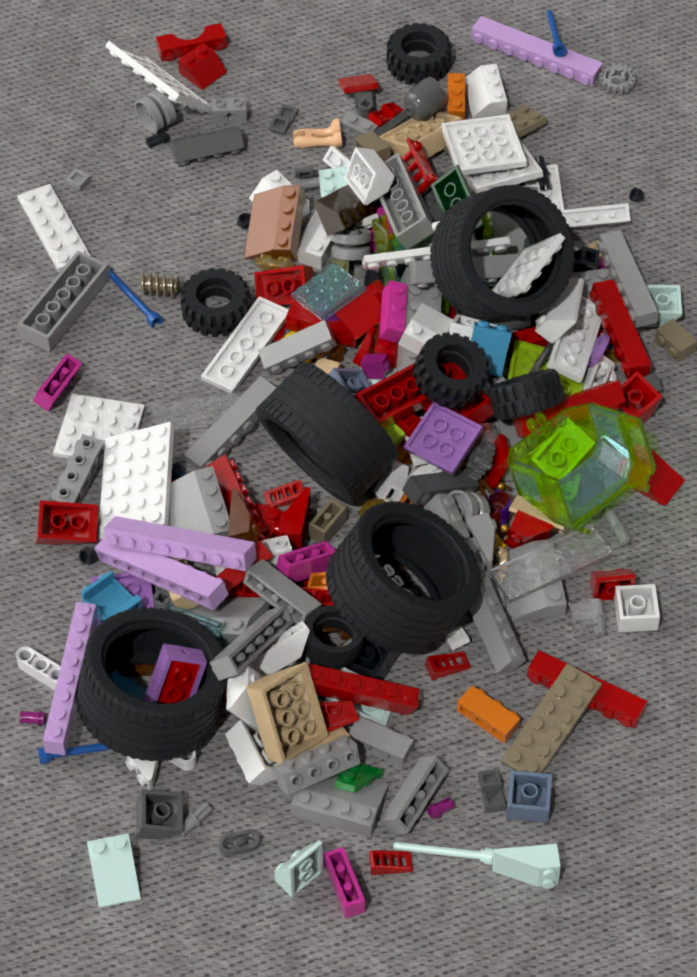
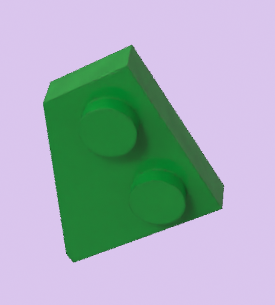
M364 764L356 765L339 773L334 788L355 793L361 790L362 787L372 784V779H381L384 770Z

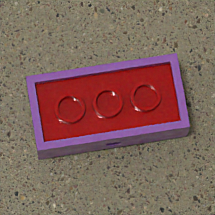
M163 644L143 701L170 704L183 701L196 694L207 665V660L202 650Z

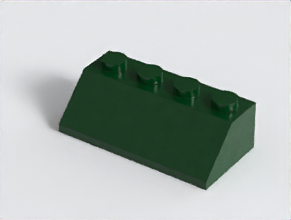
M459 165L454 166L431 184L443 215L456 202L472 195ZM482 218L474 230L477 241L483 237L485 224Z

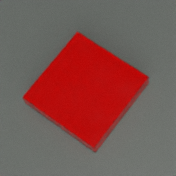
M372 74L338 79V84L344 94L378 88V83Z
M499 434L493 443L495 444L494 447H496L494 451L495 457L491 469L486 471L488 484L493 488L497 486L512 461L506 437L502 434Z

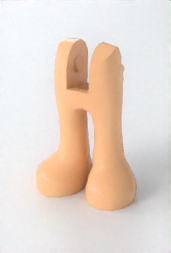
M339 118L333 119L331 126L328 128H305L293 131L294 147L301 149L315 146L342 148Z

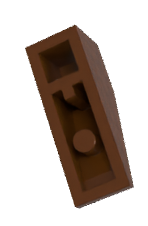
M232 489L228 537L257 543L260 526L244 498L236 489Z

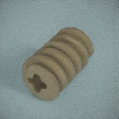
M142 272L141 290L143 295H147L149 291L151 296H154L156 292L158 297L162 293H164L165 297H168L170 293L172 298L176 297L180 285L179 275L176 280H174L173 275L168 280L166 274L160 279L158 273L155 278H152V274L149 273L146 278L144 272Z

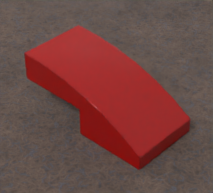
M394 102L382 105L381 110L369 112L367 118L381 127L401 113L403 109Z

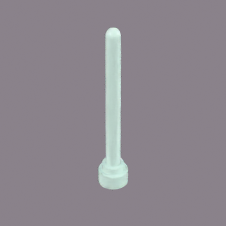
M395 842L393 844V848L399 851L480 859V862H484L487 865H492L494 848L485 847L481 851L403 842Z

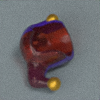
M499 482L496 486L497 490H494L495 494L491 495L490 493L487 501L490 507V518L494 519L497 525L496 531L499 535L504 536L509 530L507 519L510 516L508 510L511 506V499L503 491L504 483Z

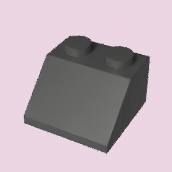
M142 789L136 801V838L161 839L182 833L183 793Z

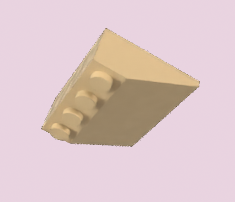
M437 111L425 120L412 118L380 137L390 145L393 155L399 153L401 157L410 150L406 140L408 138L414 141L418 140L423 145V150L428 159L433 157L435 153L445 150L444 146L447 145L442 133L441 123L461 121L462 118ZM414 156L407 162V164L410 165L415 160Z
M304 662L261 677L246 686L269 761L282 763L284 760L292 759L328 736L308 663Z

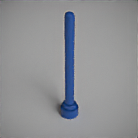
M548 10L546 14L554 41L552 46L553 54L557 57H562L566 54V45L560 40L553 11Z
M109 269L110 279L146 316L147 323L152 328L155 327L153 325L155 323L160 325L163 322L160 314L151 311L114 271Z
M96 743L67 748L66 755L45 753L44 747L38 748L40 764H47L48 761H52V758L111 749L105 747L104 744Z

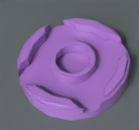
M601 333L595 340L587 364L588 367L595 366L603 355L610 339L609 335Z

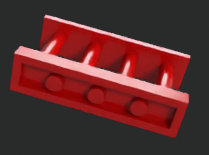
M408 138L406 141L410 150L402 158L407 163L414 156L415 160L409 165L411 172L417 167L419 168V171L414 175V179L417 184L423 177L424 182L418 187L422 194L438 178L430 166L423 150V145L418 140L414 141Z

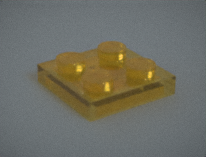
M263 254L260 257H255V265L258 268L279 269L295 266L289 257L279 256L278 259H273L270 255Z

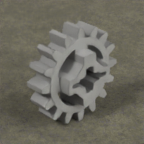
M612 63V66L606 65L605 69H601L598 79L599 85H602V90L607 89V93L612 91L613 95H616L617 92L622 95L623 91L629 93V89L633 90L635 85L636 73L632 72V68L627 69L628 65L621 66V63L618 65Z

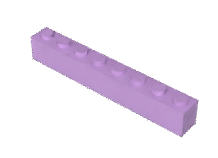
M480 16L472 27L471 40H474V42L487 45L493 50H500L506 55H513L522 61L531 62L537 67L549 69L552 73H559L568 79L580 81L583 85L593 87L599 78V73H601L602 62L568 49L564 56L557 57L553 54V43Z
M114 516L104 527L107 545L241 571H247L256 560L255 542L119 516Z
M105 537L94 547L99 560L105 564L211 610H214L228 596L226 584L221 578H215L205 571L201 572L194 569L191 565L187 566L180 563L176 559H171L164 555L107 545Z
M76 602L44 733L43 744L45 753L66 755L77 708L76 695L86 645L96 627L98 618L96 604Z

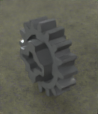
M484 440L483 443L480 442L474 451L470 452L466 464V477L477 481L481 479L482 475H485L486 471L491 469L495 457V444Z

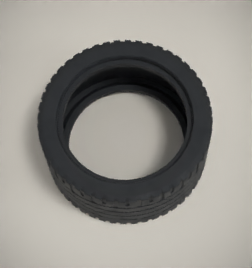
M521 185L498 186L456 202L444 213V216L439 220L440 222L437 223L436 230L433 233L434 237L431 240L432 246L430 247L432 274L435 277V283L438 285L440 293H443L442 296L448 300L451 306H454L455 310L468 317L495 323L539 313L556 302V299L565 291V287L572 276L575 248H573L574 240H572L573 236L569 230V224L566 223L565 216L562 215L560 209H557L555 203H552L544 194L538 193L537 190H531V188ZM488 212L501 213L514 220L525 232L530 246L559 233L565 237L561 243V249L553 253L551 262L540 270L542 272L537 279L532 280L530 289L526 293H520L513 298L501 296L488 288L478 276L473 265L471 256L472 236L477 224Z
M302 362L256 408V415L259 421L280 448L316 483L346 504H354L399 457L397 447L391 437L373 415L333 377L309 362Z
M401 501L382 502L370 507L363 513L344 538L327 564V589L329 590L330 597H332L333 604L336 605L335 608L341 613L342 618H345L348 625H351L362 637H366L368 641L374 642L375 645L382 646V648L387 650L390 649L393 652L416 654L435 648L474 603L481 587L479 565L473 551L470 550V546L459 535L460 533L453 529L452 525L446 523L447 521L443 518H439L437 514H433L432 511L425 510L423 507L412 503H401ZM375 555L394 560L410 570L425 586L432 600L418 597L396 584L381 568Z
M141 607V609L124 610L123 612L116 613L115 616L108 617V619H105L102 624H99L94 629L86 645L76 695L77 710L83 725L102 745L104 744L108 749L121 753L123 756H130L132 759L164 761L165 759L180 758L182 755L185 756L189 752H193L208 740L215 728L228 678L218 680L209 662L221 653L224 648L217 641L215 635H212V632L206 629L203 624H199L197 620H192L191 617L184 616L180 612H173V610ZM163 644L201 649L207 660V665L196 694L183 701L170 704L150 703L134 698L121 690L109 675L113 671L128 665L147 664L156 666Z

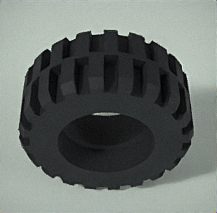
M427 23L407 24L403 28H398L387 41L386 63L388 71H391L393 77L397 76L398 81H405L407 85H411V83L417 85L424 78L432 77L439 81V78L443 79L451 66V42L449 37L440 28L437 29L434 25L429 26ZM424 51L430 55L426 57H413L407 53Z
M209 268L207 271L201 270L199 274L192 275L190 280L188 279L181 289L180 298L183 320H186V325L189 328L192 327L194 332L198 333L201 331L203 336L212 334V337H217L218 334H222L223 337L228 336V332L233 333L251 308L250 290L246 281L240 275H235V272L231 270L225 271L224 268ZM214 296L230 300L228 304L217 308L201 304L205 299Z
M450 332L443 333L442 335L437 334L432 339H428L421 348L414 362L413 378L416 379L415 384L417 388H421L420 392L423 396L429 397L428 400L432 403L435 401L442 407L447 405L448 408H455V406L461 408L466 404H471L484 388L490 373L489 361L487 357H484L485 352L483 349H479L478 343L470 341L469 337H462L459 333L450 335ZM448 361L456 364L462 369L466 379L457 380L447 377L440 371L437 362Z
M555 369L523 374L497 383L488 390L493 413L498 420L514 419L537 413L560 404L565 398L559 374Z

